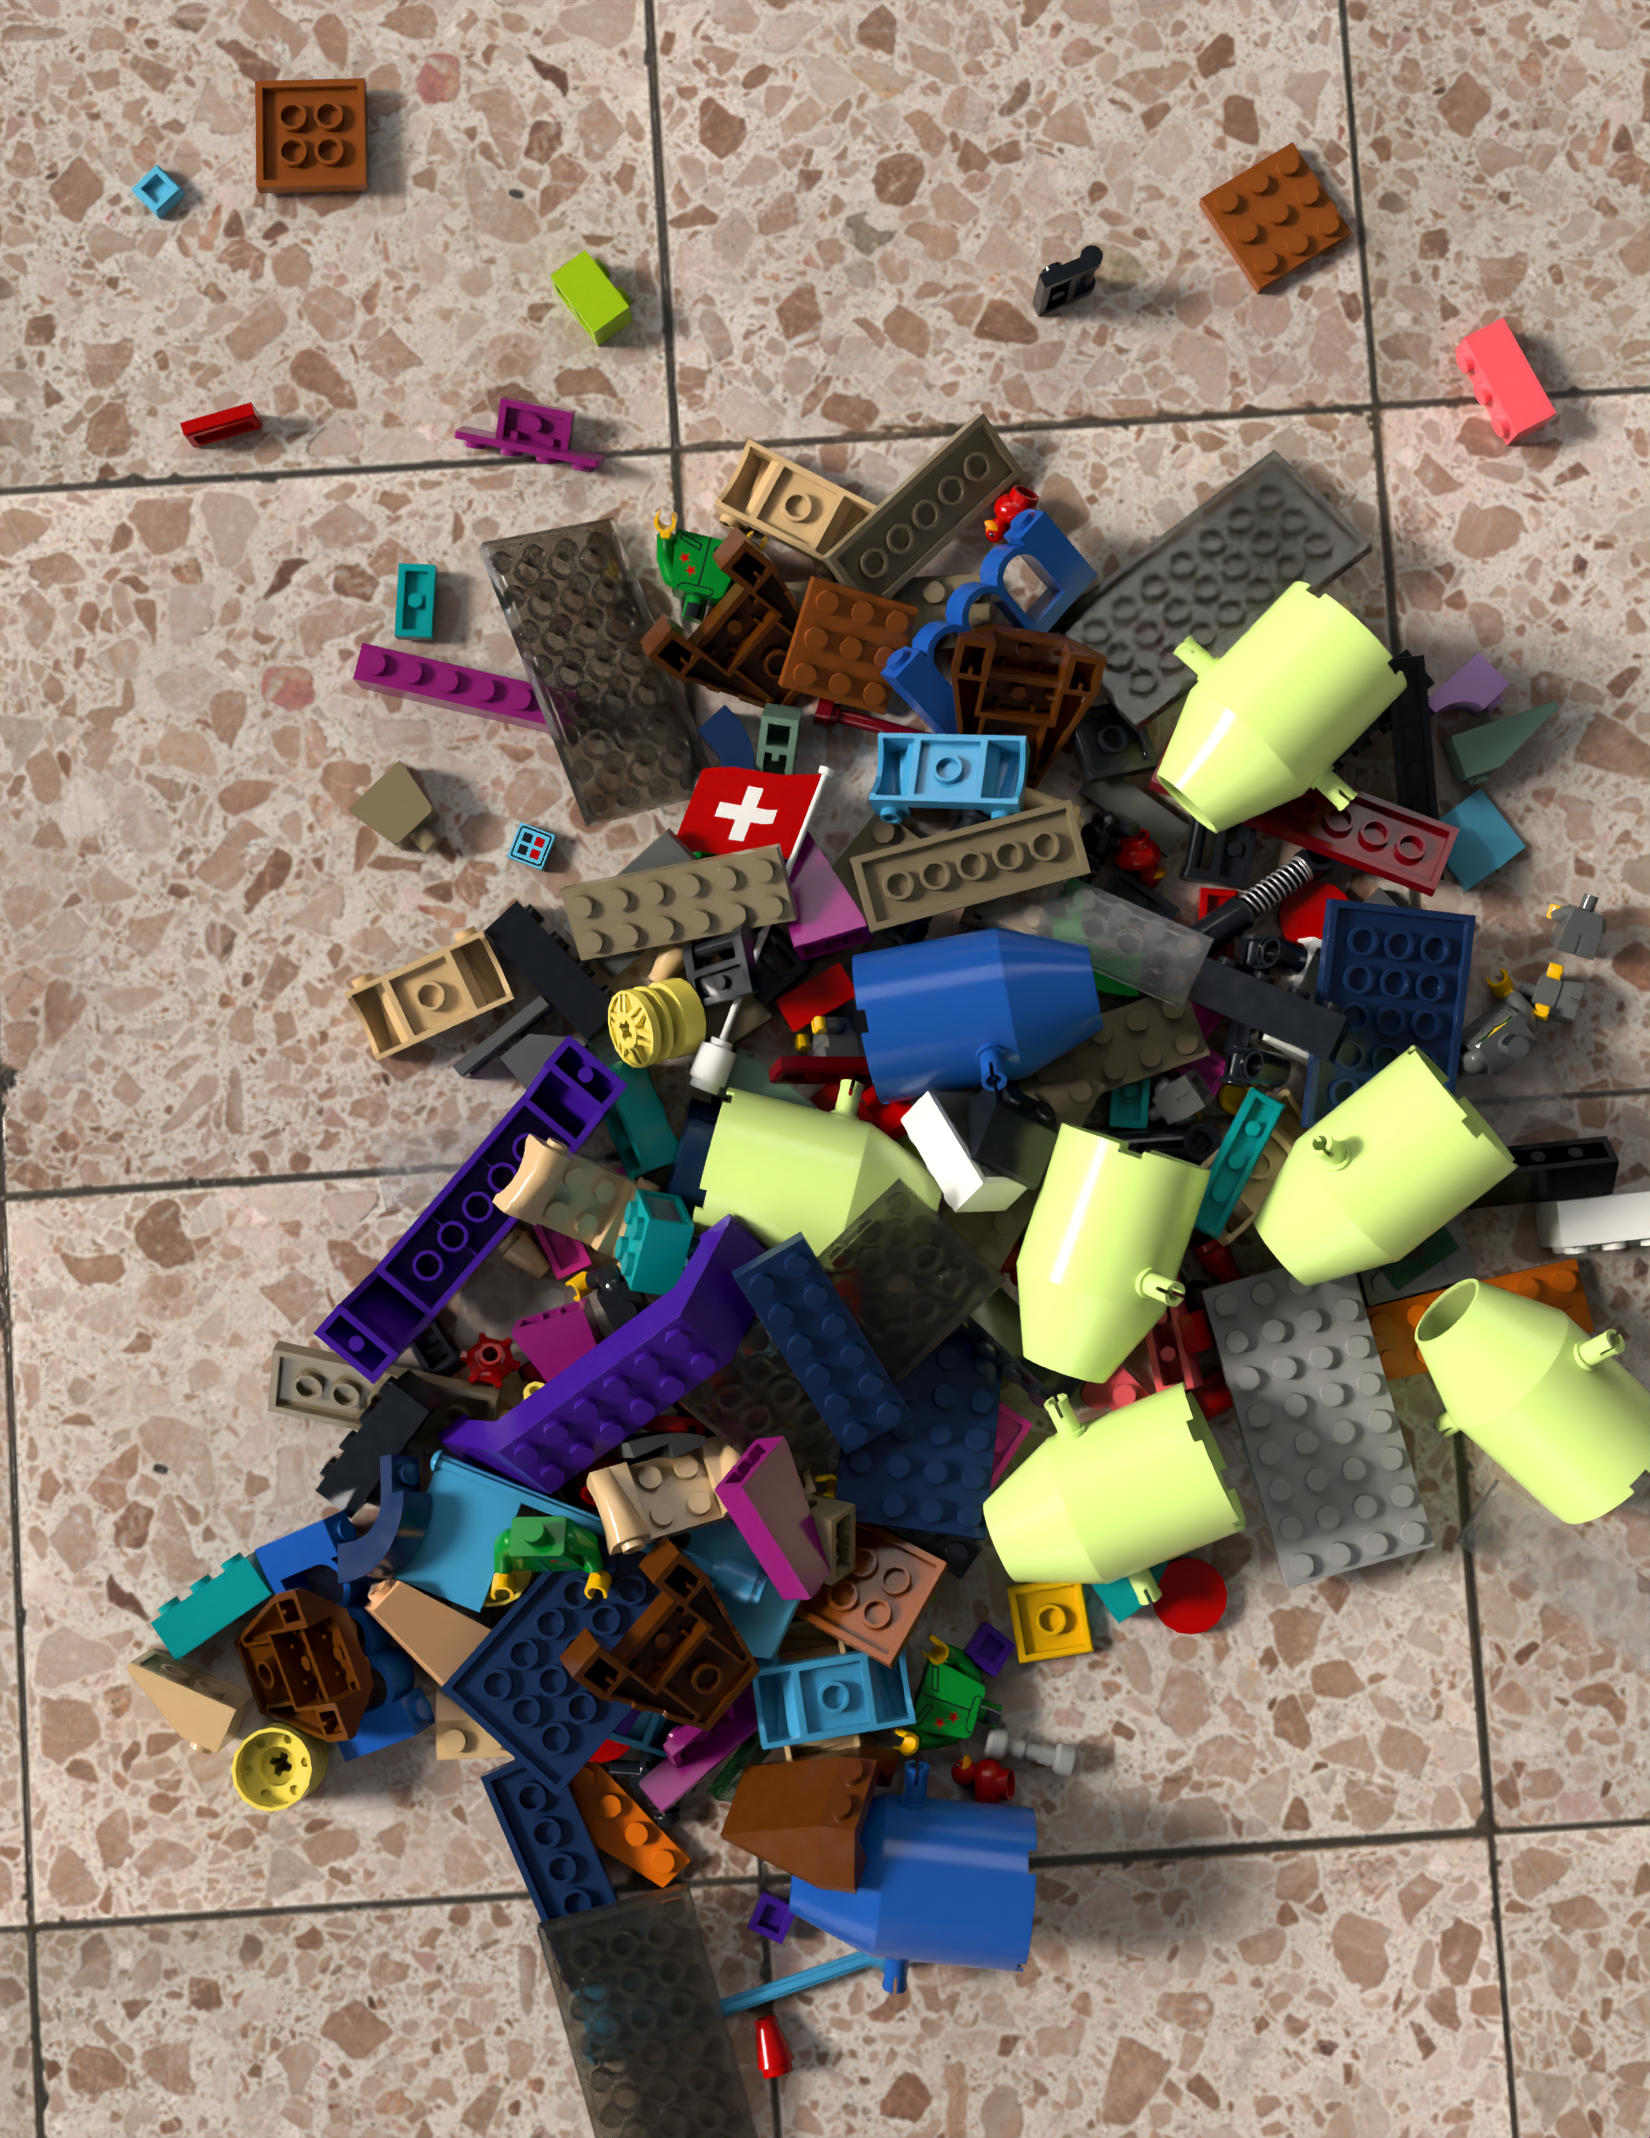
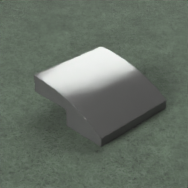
M633 1433L607 1452L605 1456L636 1458L644 1454V1457L676 1458L708 1443L705 1436L690 1433Z

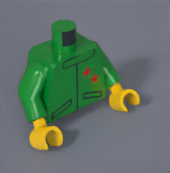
M659 510L654 518V526L660 532L657 534L656 560L663 581L667 586L671 587L673 597L685 600L681 618L688 622L701 624L706 607H715L736 583L720 570L712 557L724 540L677 529L676 534H674L672 531L678 521L677 513L673 511L672 523L665 525L660 521L661 513ZM752 530L751 532H749V533L747 534V536H748L750 539H751V537H752L754 531ZM767 536L760 543V547L763 549L768 546L769 540Z
M568 1517L512 1518L511 1528H507L497 1535L494 1541V1571L496 1573L493 1577L491 1597L494 1600L497 1597V1590L500 1589L507 1590L510 1593V1600L514 1598L516 1576L511 1573L513 1570L515 1572L585 1571L590 1573L584 1590L588 1599H593L596 1589L601 1590L604 1599H606L612 1583V1576L602 1570L604 1563L595 1534Z
M930 1635L928 1638L935 1644V1648L930 1652L921 1651V1654L927 1658V1662L913 1701L916 1723L908 1725V1728L914 1731L910 1732L901 1727L895 1730V1734L904 1737V1742L900 1746H893L892 1749H898L901 1754L906 1756L914 1754L916 1750H933L957 1744L962 1738H970L976 1721L996 1728L1002 1713V1705L983 1699L987 1686L982 1679V1670L964 1654L963 1649L944 1643L935 1635Z

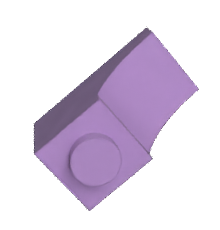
M1478 652L1428 699L1430 717L1446 710H1463L1472 717L1483 709L1489 714L1505 699L1500 693L1510 684Z

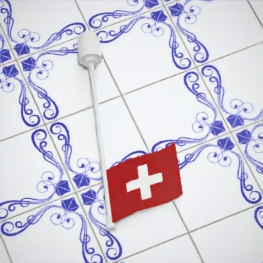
M820 765L818 774L780 775L738 767L702 769L677 836L691 852H704L716 855L780 843L783 858L788 859L786 870L788 877H790L828 778H832L834 770ZM771 925L762 926L753 949L756 963ZM743 997L733 1001L719 1039L712 1036L709 1043L701 1042L689 1073L692 1075L689 1085L718 1095L720 1087H725L737 1056L736 1053L731 1052L733 1044L726 1042Z

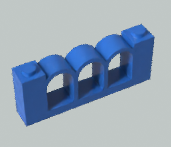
M1027 509L1017 514L1010 523L1011 528L1003 535L1008 543L993 548L983 560L980 570L981 583H965L954 590L947 601L946 621L936 620L920 628L913 639L912 647L904 646L902 649L895 651L888 658L887 666L880 673L935 734L958 733L953 687L935 666L933 656L935 646L946 634L952 633L958 639V634L972 630L969 625L968 616L970 607L978 597L986 594L1014 628L1048 632L1098 576L1045 511ZM1016 556H1020L1047 587L1026 613L1013 600L1004 587L1003 576L1005 568Z
M344 1509L277 1538L254 1551L273 1595L299 1587L313 1593L304 1570L323 1564L330 1566L338 1573L337 1544L358 1539L354 1526ZM343 1584V1598L338 1605L346 1608L349 1616L358 1621L363 1628L366 1638L363 1653L368 1657L370 1665L377 1669L385 1679L387 1697L384 1701L365 1708L356 1737L346 1741H337L345 1762L416 1736L435 1723L431 1704L426 1698L422 1687L414 1688L415 1675L411 1662L401 1650L389 1645L392 1636L364 1609L371 1601L367 1596L371 1585Z

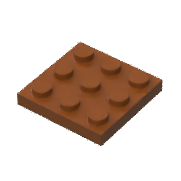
M365 78L255 81L256 188L260 194L369 191L368 106Z
M1293 142L1203 196L1199 202V206L1257 294L1345 241L1352 233Z
M811 575L778 684L783 688L885 715L893 688L880 673L887 666L888 658L895 651L902 649L904 646L907 647L919 608L912 604Z
M855 1522V1570L832 1586L823 1582L818 1594L811 1599L800 1600L794 1616L893 1669L949 1566L947 1562L876 1525Z

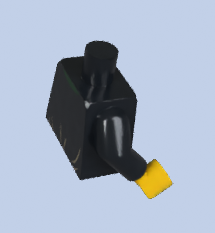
M608 1264L588 1273L582 1271L565 1283L566 1286L571 1285L576 1290L577 1295L573 1297L576 1301L581 1300L597 1289V1299L615 1331L651 1305L644 1292L630 1290L625 1275H622L621 1269L614 1264Z

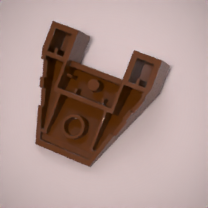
M735 527L713 553L712 557L720 570L736 583L692 635L663 613L640 640V643L647 657L675 679L684 682L690 681L705 686L708 690L738 697L740 701L761 708H765L766 703L790 706L801 692L783 688L778 682L801 609L764 549Z
M664 1535L638 1565L650 1581L662 1592L614 1648L610 1647L585 1627L559 1659L573 1679L601 1700L611 1703L617 1701L630 1705L633 1709L641 1712L651 1711L663 1715L665 1719L710 1731L759 1673L760 1668L729 1617L724 1604L716 1594L707 1574L691 1556Z

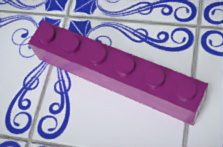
M362 643L353 677L357 684L365 690L576 740L584 709V702L579 694Z

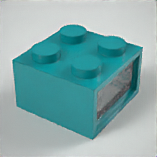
M636 1189L634 1200L628 1201L626 1205L624 1222L627 1226L624 1236H619L617 1239L615 1258L619 1259L621 1274L625 1275L631 1291L664 1295L675 1287L682 1275L695 1226L681 1196Z

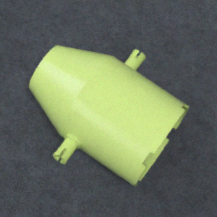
M1294 582L1221 659L1218 656L1214 659L1191 635L1173 652L1198 675L1196 679L1199 682L1189 692L1156 776L1167 792L1189 814L1214 833H1219L1302 796L1309 788H1317L1339 811H1342L1358 793L1353 791L1332 771L1335 768L1332 764L1407 687L1403 672L1399 670L1395 675L1388 665V662L1393 657L1382 643L1354 615L1325 593L1320 599L1310 594L1308 591L1312 587L1305 582Z
M1412 1045L1296 1140L1253 1220L1259 1235L1282 1265L1305 1286H1312L1401 1260L1519 1167L1516 1163H1513L1515 1159L1474 1106L1465 1096L1459 1100L1455 1098L1444 1085L1449 1078L1416 1045Z
M841 1080L835 1110L830 1112L728 1087L726 1092L728 1101L722 1103L699 1187L700 1189L707 1190L703 1207L695 1206L692 1220L695 1228L692 1236L700 1238L701 1234L730 1213L769 1250L795 1234L802 1232L823 1268L831 1272L922 1260L928 1249L942 1190L935 1178L927 1170L926 1163L872 1123L859 1120L857 1112L862 1092L865 1088L860 1082L855 1081L853 1093L849 1096L848 1093L852 1080Z
M1062 1123L1031 1219L1028 1220L1024 1227L1027 1231L1026 1233L1022 1231L1020 1234L1023 1244L1016 1267L1023 1356L1038 1365L1074 1378L1094 1383H1105L1166 1313L1167 1306L1176 1307L1183 1301V1298L1172 1294V1292L1176 1291L1185 1295L1184 1285L1176 1281L1206 1191L1211 1170L1152 1149L1150 1153L1143 1152V1154L1128 1150L1130 1144L1128 1141L1072 1124Z
M1473 1278L1462 1280L1447 1289L1426 1310L1416 1327L1414 1337L1447 1412L1441 1413L1435 1418V1425L1439 1433L1450 1427L1449 1430L1443 1432L1444 1437H1450L1456 1432L1462 1431L1553 1515L1569 1524L1587 1522L1613 1510L1634 1493L1630 1486L1646 1469L1650 1473V1391L1612 1357L1625 1350L1624 1340L1620 1334L1616 1335L1617 1331L1615 1329H1608L1603 1334L1592 1339L1562 1310Z
M1185 1382L1176 1384L1084 1423L1078 1421L1067 1394H1058L1059 1402L1057 1403L1054 1396L1044 1403L1058 1431L1057 1434L1048 1437L983 1503L984 1516L993 1544L1006 1571L1015 1582L1110 1584L1127 1577L1132 1584L1141 1605H1149L1148 1593L1153 1603L1162 1596V1592L1158 1588L1149 1569L1150 1567L1247 1529L1246 1518L1235 1488L1227 1489L1221 1471L1227 1469L1225 1461L1193 1393L1185 1392L1187 1387Z

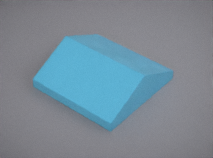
M1481 788L1439 819L1441 822L1460 828L1445 866L1465 892L1526 847Z

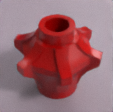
M485 1332L479 1333V1341L469 1351H461L460 1360L467 1363L471 1374L467 1381L472 1385L477 1382L487 1386L494 1385L496 1390L503 1388L502 1380L510 1372L518 1371L520 1368V1362L514 1360L510 1350L513 1340L509 1337L503 1341L487 1338Z

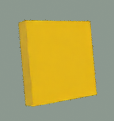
M1027 1582L1006 1586L1019 1664L1094 1651L1083 1583Z

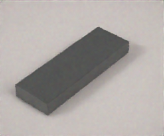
M1123 777L1089 785L1085 781L1078 791V794L1101 811H1112L1117 818V822L1135 821L1139 824L1140 828L1148 830L1150 832V839L1158 844L1161 855L1165 858L1171 854L1190 828V826Z
M540 995L454 1064V1069L461 1077L469 1079L503 1052V1047L519 1034L524 1035L550 1014L553 1009L552 1006Z

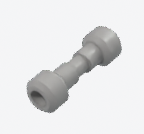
M991 1727L986 1735L984 1753L989 1758L1002 1760L1006 1756L1018 1759L1027 1758L1035 1760L1036 1763L1051 1766L1055 1774L1069 1777L1075 1772L1078 1750L1073 1745L1059 1743L1052 1747L1044 1744L1027 1743L1026 1740L1011 1737L1007 1729Z

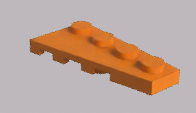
M588 1761L570 1781L597 1847L662 1888L691 1861V1856L664 1827L658 1826L657 1820L653 1818L615 1776L609 1775V1770L603 1763Z

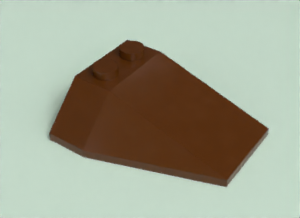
M994 624L958 634L951 664L958 734L1026 736L1030 747L1026 787L1035 789L1097 696L1107 662L1106 655L1065 635Z
M302 1587L275 1594L234 1641L260 1714L327 1742L346 1741L356 1737L374 1681L370 1673V1661L363 1653L357 1638L355 1621L349 1616L346 1608Z
M861 1745L745 1767L720 1835L723 1840L818 1889L856 1894L868 1858L859 1840L875 1788L876 1786L890 1787L900 1752L898 1749Z

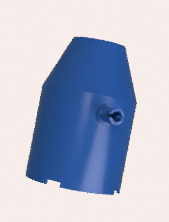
M994 927L853 955L852 972L857 1011L865 1010L869 1032L862 1033L861 1035L873 1086L879 1102L883 1103V1105L918 1099L927 1091L954 1092L982 1086L986 1090L994 1091L993 1080L997 1079L998 1090H1001L1007 1082L1028 1078L1104 1029L1089 947L1086 944Z
M910 1760L904 1766L903 1793H883L872 1798L859 1839L868 1858L856 1894L818 1889L791 1875L789 1912L872 1958L886 1959L882 1988L889 1993H893L894 1978H896L897 1994L904 1993L907 1990L909 1961L1023 1972V1967L1020 1964L1027 1963L1035 1904L1036 1874H1028L1029 1851H1037L1035 1811L1033 1807L926 1797L930 1765L924 1761H919L918 1776H915V1760Z

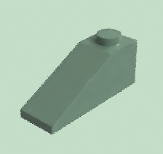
M1557 701L1453 735L1445 740L1441 745L1456 785L1468 781L1470 787L1491 780L1490 774L1500 768L1559 708Z
M766 703L761 718L756 771L780 775L794 773L803 708Z
M733 1047L732 1052L736 1053L737 1056L724 1088L720 1087L718 1095L713 1094L715 1098L728 1101L726 1092L728 1087L817 1109L789 1084L770 1083L768 1073L770 1068L760 1060L754 1059L755 1052Z

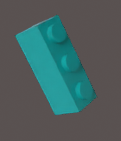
M623 1060L607 1065L610 1070L629 1085L604 1119L627 1177L636 1179L673 1164L679 1141L672 1133L665 1116L664 1105L657 1097L648 1068H633Z
M241 1552L237 1553L221 1564L224 1572L212 1579L207 1574L189 1587L193 1594L181 1601L176 1596L157 1609L161 1616L151 1622V1625L176 1661L273 1594L255 1552L246 1557H243Z

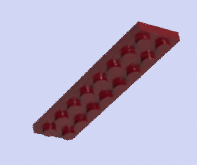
M1173 732L1149 784V789L1170 797L1172 796L1162 786L1156 775ZM1309 788L1302 796L1240 823L1430 897L1436 891L1460 829L1354 788L1351 789L1358 794L1342 811H1339L1317 788Z

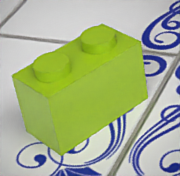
M584 250L551 274L550 277L555 292L594 343L599 346L632 322L630 306L633 304L621 286L615 288L608 278L611 275L601 259L597 257L593 260L589 253Z

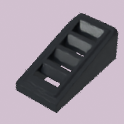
M437 1318L421 1336L431 1329L435 1333L421 1343L417 1339L409 1348L424 1372L451 1377L467 1366V1363L460 1360L461 1349L440 1319ZM439 1342L442 1343L443 1346L431 1355L426 1353L427 1350ZM447 1355L450 1356V1358H448L446 1361H444L437 1367L435 1366L437 1362L445 1358Z

